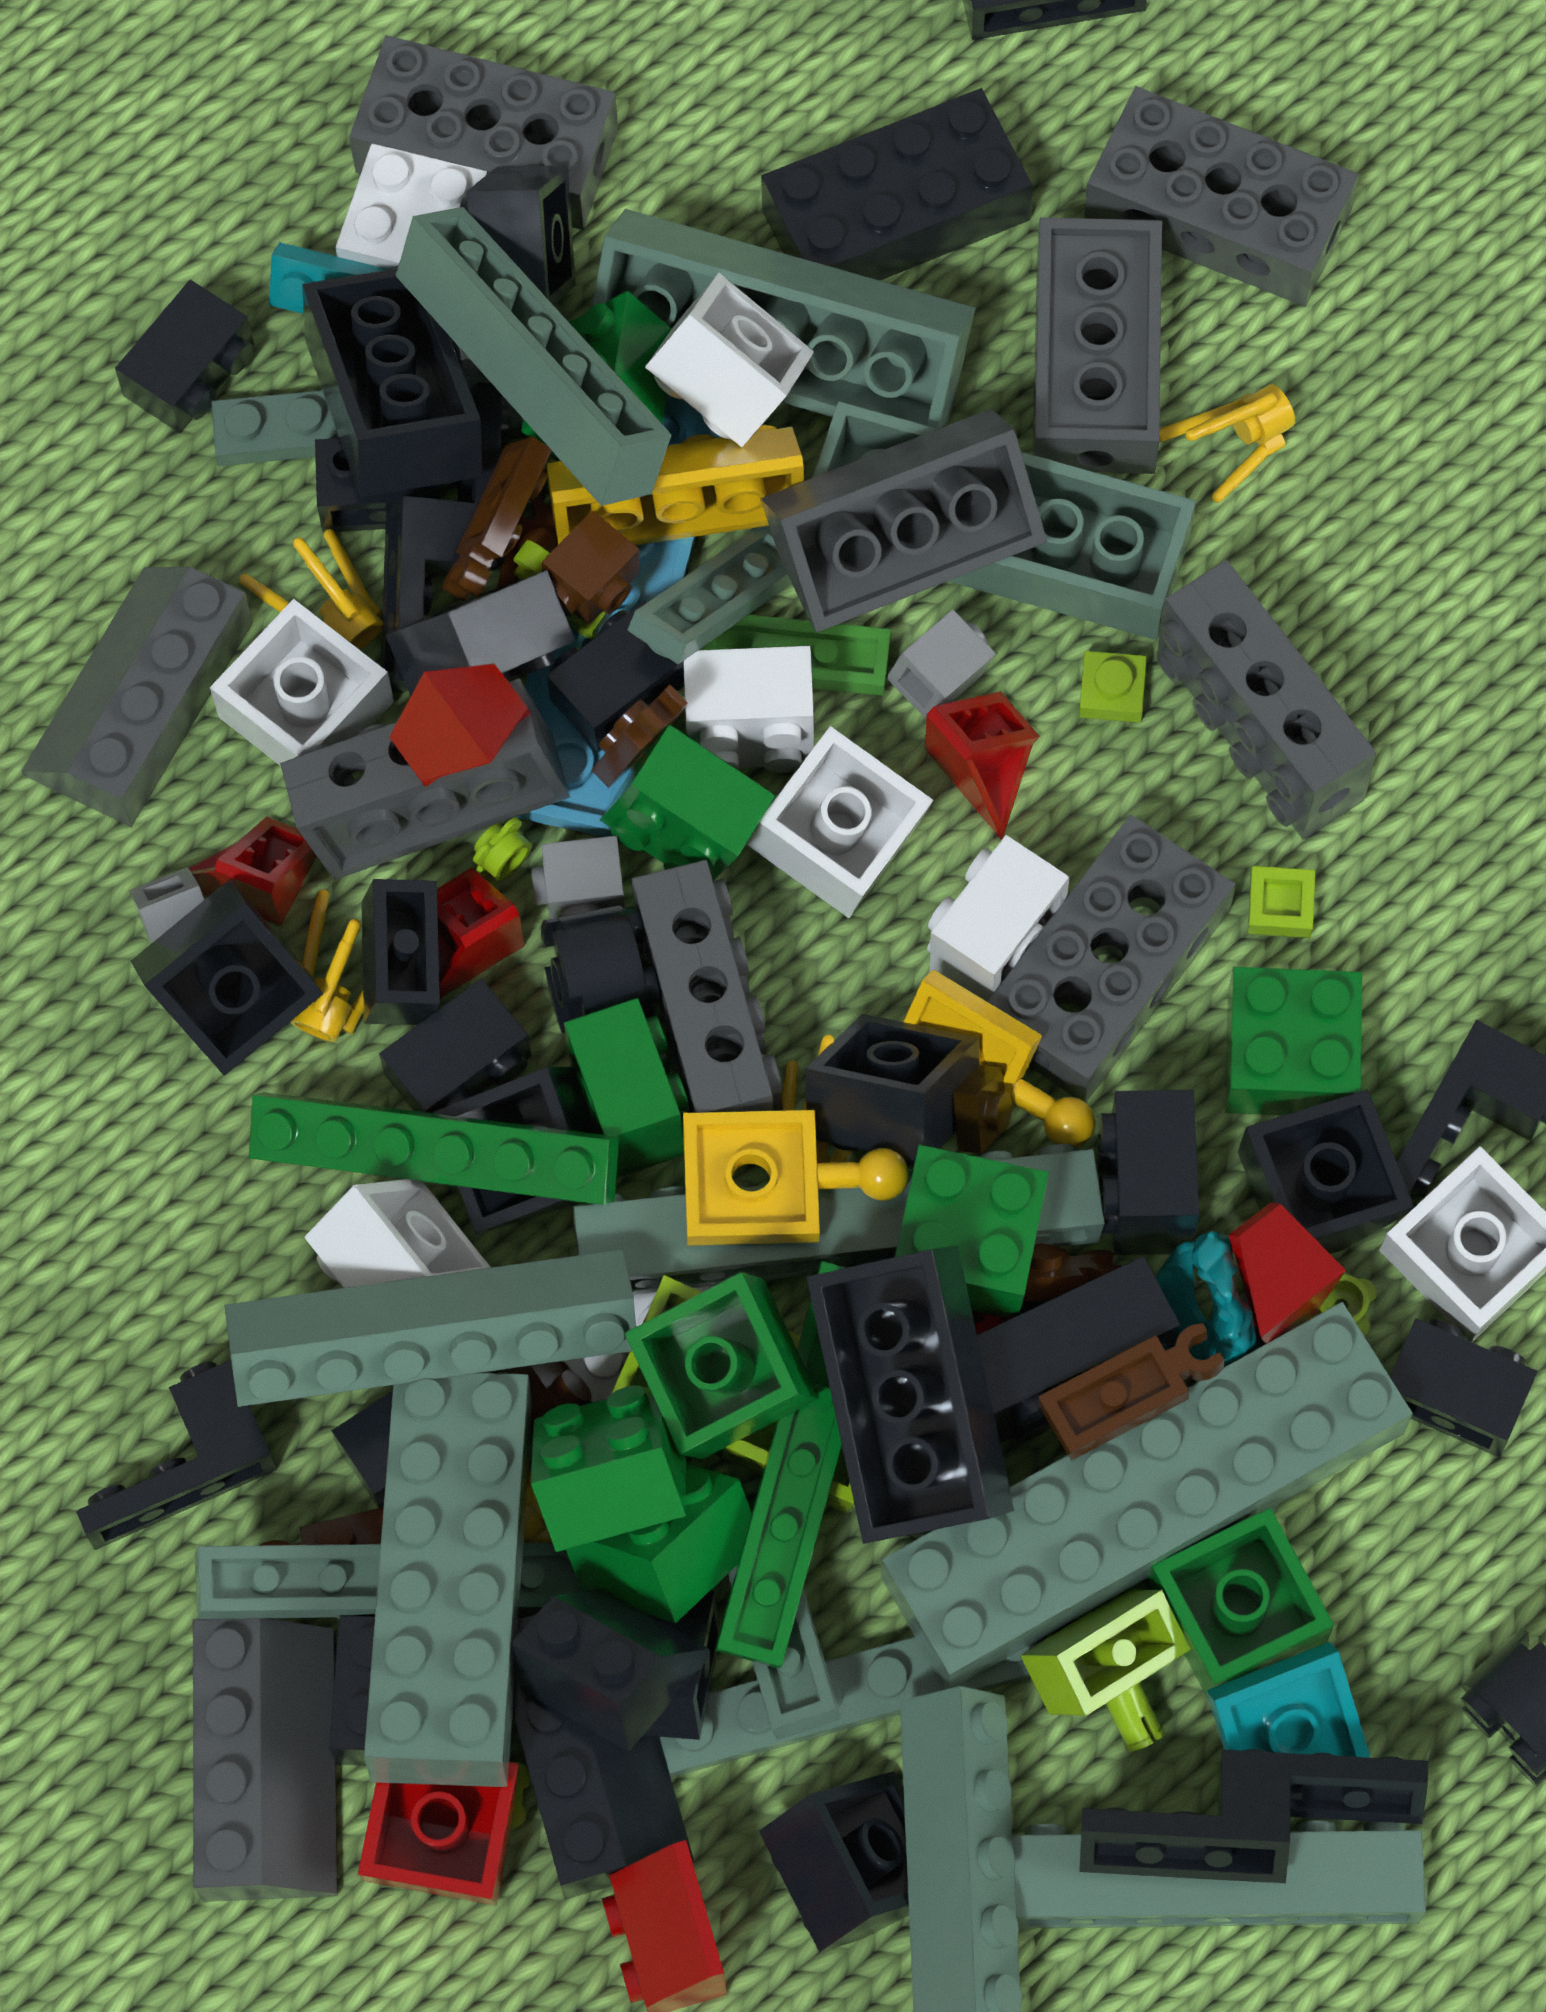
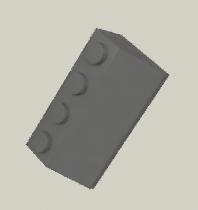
M992 409L761 498L778 555L816 633L1047 542L1015 430Z
M144 567L21 770L23 776L132 828L211 694L210 687L223 674L253 624L245 592L192 567Z
M272 1618L193 1619V1888L203 1902L338 1896L336 1762L329 1750L335 1678V1631L333 1628Z

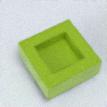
M1084 651L1079 718L1141 723L1147 656Z
M1252 866L1247 934L1311 938L1314 918L1315 870Z

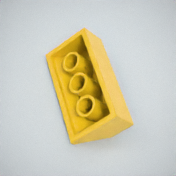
M769 425L760 426L743 447H740L731 438H716L706 434L689 437L680 444L668 445L652 494L603 506L596 501L561 460L559 462L546 463L558 545L592 510L635 546L769 526L761 498L804 481L802 454L793 427L777 429Z

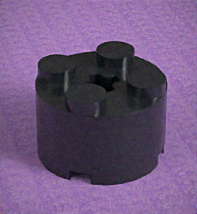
M620 905L543 920L541 924L542 948L554 946L555 957L551 958V966L544 968L553 1010L561 1033H565L564 1022L636 998L639 999L645 1018L653 1016L652 1004L660 1001L659 987L653 966H642L637 944L644 942L641 918L636 906L622 908Z
M1520 1628L1461 1684L1465 1694L1460 1699L1465 1704L1462 1708L1465 1715L1485 1736L1491 1738L1499 1731L1511 1743L1508 1747L1512 1753L1509 1757L1510 1761L1527 1780L1538 1787L1546 1780V1646L1539 1642L1529 1650V1632Z

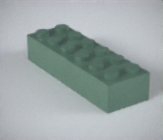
M624 209L606 233L592 306L598 303L604 304L629 291L669 327L673 328L708 284L720 273L814 351L782 403L833 417L838 401L937 429L945 427L950 420L976 308L628 209Z
M838 401L812 478L937 430V428ZM1021 452L1047 542L948 582L1157 640L1160 633L1164 600L1173 592L1191 535L1196 500Z
M473 1373L438 1379H420L415 1382L393 1385L364 1759L371 1782L508 1787L516 1665L511 1643L518 1635L533 1408L528 1375Z

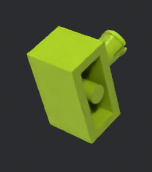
M1127 1590L1093 1609L1020 1656L1049 1714L1087 1716L1106 1704L1124 1741L1126 1751L1133 1752L1153 1744L1149 1736L1153 1735L1155 1740H1159L1166 1732L1163 1725H1160L1140 1682L1182 1656L1191 1648L1162 1590Z

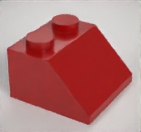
M509 1762L508 1787L376 1782L357 1875L363 1881L497 1906L510 1842L519 1764Z
M684 1840L671 1844L609 1875L614 1894L601 1899L612 1938L624 1934L627 1938L632 1960L620 1963L630 2003L644 2000L647 2012H671L727 1995L723 1967L687 1841Z

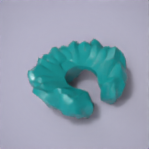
M1208 1231L1200 1235L1196 1242L1188 1241L1179 1245L1169 1255L1157 1273L1156 1280L1180 1323L1178 1336L1184 1329L1194 1324H1204L1207 1329V1339L1190 1349L1189 1352L1192 1357L1198 1360H1206L1212 1355L1221 1353L1224 1358V1367L1256 1350L1258 1346L1257 1326L1252 1317L1253 1312L1240 1298L1236 1289L1234 1275L1238 1267L1233 1264L1234 1257L1232 1254L1234 1252L1229 1236L1216 1231ZM1197 1268V1274L1202 1280L1207 1282L1211 1292L1213 1312L1210 1320L1203 1316L1195 1298L1193 1270Z

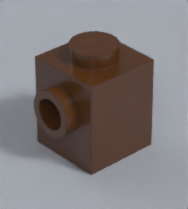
M592 510L542 561V572L547 570L565 615L571 616L574 613L587 625H590L602 611L608 615L613 613L628 597L632 589L630 583L639 575L640 549Z

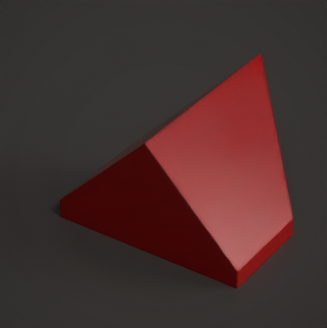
M495 663L426 671L419 680L389 738L426 788L440 777L490 764L517 723L531 713Z
M1001 691L933 706L926 714L925 750L1002 840L1032 746L1040 736Z
M266 816L239 841L191 866L189 870L197 881L201 892L207 896H210L230 879L265 920L282 926L317 856L296 828Z
M472 867L437 888L439 990L441 999L525 947L520 915L515 905Z
M1269 1203L1229 1234L1249 1306L1253 1312V1319L1257 1326L1261 1346L1266 1345L1314 1317L1346 1271L1278 1203Z

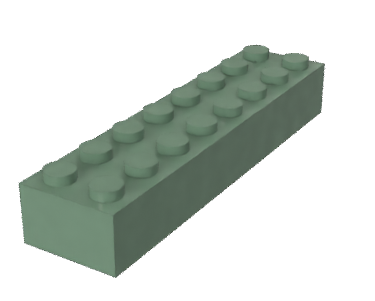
M1341 1302L1224 1367L1214 1378L1199 1381L1188 1388L1189 1400L1072 1461L1067 1455L1011 1486L1010 1492L1014 1511L991 1519L933 1530L882 1558L881 1579L944 1687L949 1689L959 1686L1009 1656L1149 1578L1152 1565L1270 1507L1271 1509L1403 1435L1413 1413L1344 1303Z

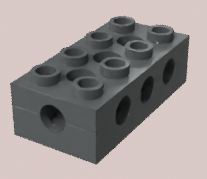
M385 35L349 136L355 173L361 174L371 143L487 171V174L497 166L568 165L572 227L584 230L618 131L616 94L613 91Z
M1135 86L1087 182L1084 218L1162 221V250L1306 307L1351 213L1359 174Z
M1040 217L1036 276L1034 456L1092 472L1155 474L1160 421L1162 221Z
M1227 560L1223 561L1166 597L1160 626L1158 651L1156 652L1157 660L1164 673L1172 682L1178 683L1182 681L1194 697V709L1202 723L1211 731L1218 728L1231 745L1229 752L1238 770L1248 779L1255 777L1267 792V804L1279 823L1285 827L1292 825L1304 840L1365 800L1377 752Z
M520 679L511 681L509 684L531 714L517 723L490 764L440 777L426 788L389 738L397 722L389 725L377 724L363 729L358 736L330 746L317 745L307 748L298 757L280 763L296 828L334 880L570 798L553 734ZM356 771H365L362 778L354 779L351 775Z
M1130 814L988 1000V1003L1043 1035L1028 1066L1071 1096L1087 1103L1228 915L1236 884ZM1148 907L1156 913L1142 915L1135 912L1133 908ZM1107 954L1118 958L1120 961L1107 964L1095 957ZM1063 1003H1075L1084 1010L1070 1013L1058 1006Z
M707 860L632 878L634 905L639 912L643 927L644 942L642 946L647 964L653 966L657 977L660 995L658 1004L676 1070L689 1103L690 1110H688V1113L783 1111L779 1094L782 1092V1085L773 1054L762 1057V1055L767 1054L763 1033H766L764 1019L757 996H750L746 976L749 974L747 958L741 938H734L730 916H733L732 906L724 879L712 880Z

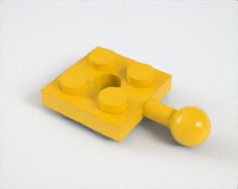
M934 969L922 980L903 1022L978 1037L979 1065L1003 1068L1005 1093L1010 1095L1013 1104L1039 1120L1044 1121L1045 1133L1055 1145L1071 1144L1077 1148L1091 1138L1095 1129V1116L1086 1102L1075 1097H1064L1055 1100L1050 1095L1022 1079L1043 1035Z
M815 1110L683 1113L687 1246L818 1243L820 1237L818 1189L860 1188L868 1197L879 1201H886L900 1195L908 1183L909 1170L905 1160L900 1154L887 1148L874 1149L868 1152L859 1163H817ZM756 1164L767 1171L770 1180L764 1188L758 1191H745L734 1183L732 1175L742 1165Z

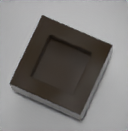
M979 1065L953 1092L958 1151L982 1154L1007 1129L1012 1115V1100L1010 1095L1005 1093L1004 1073L1001 1067Z

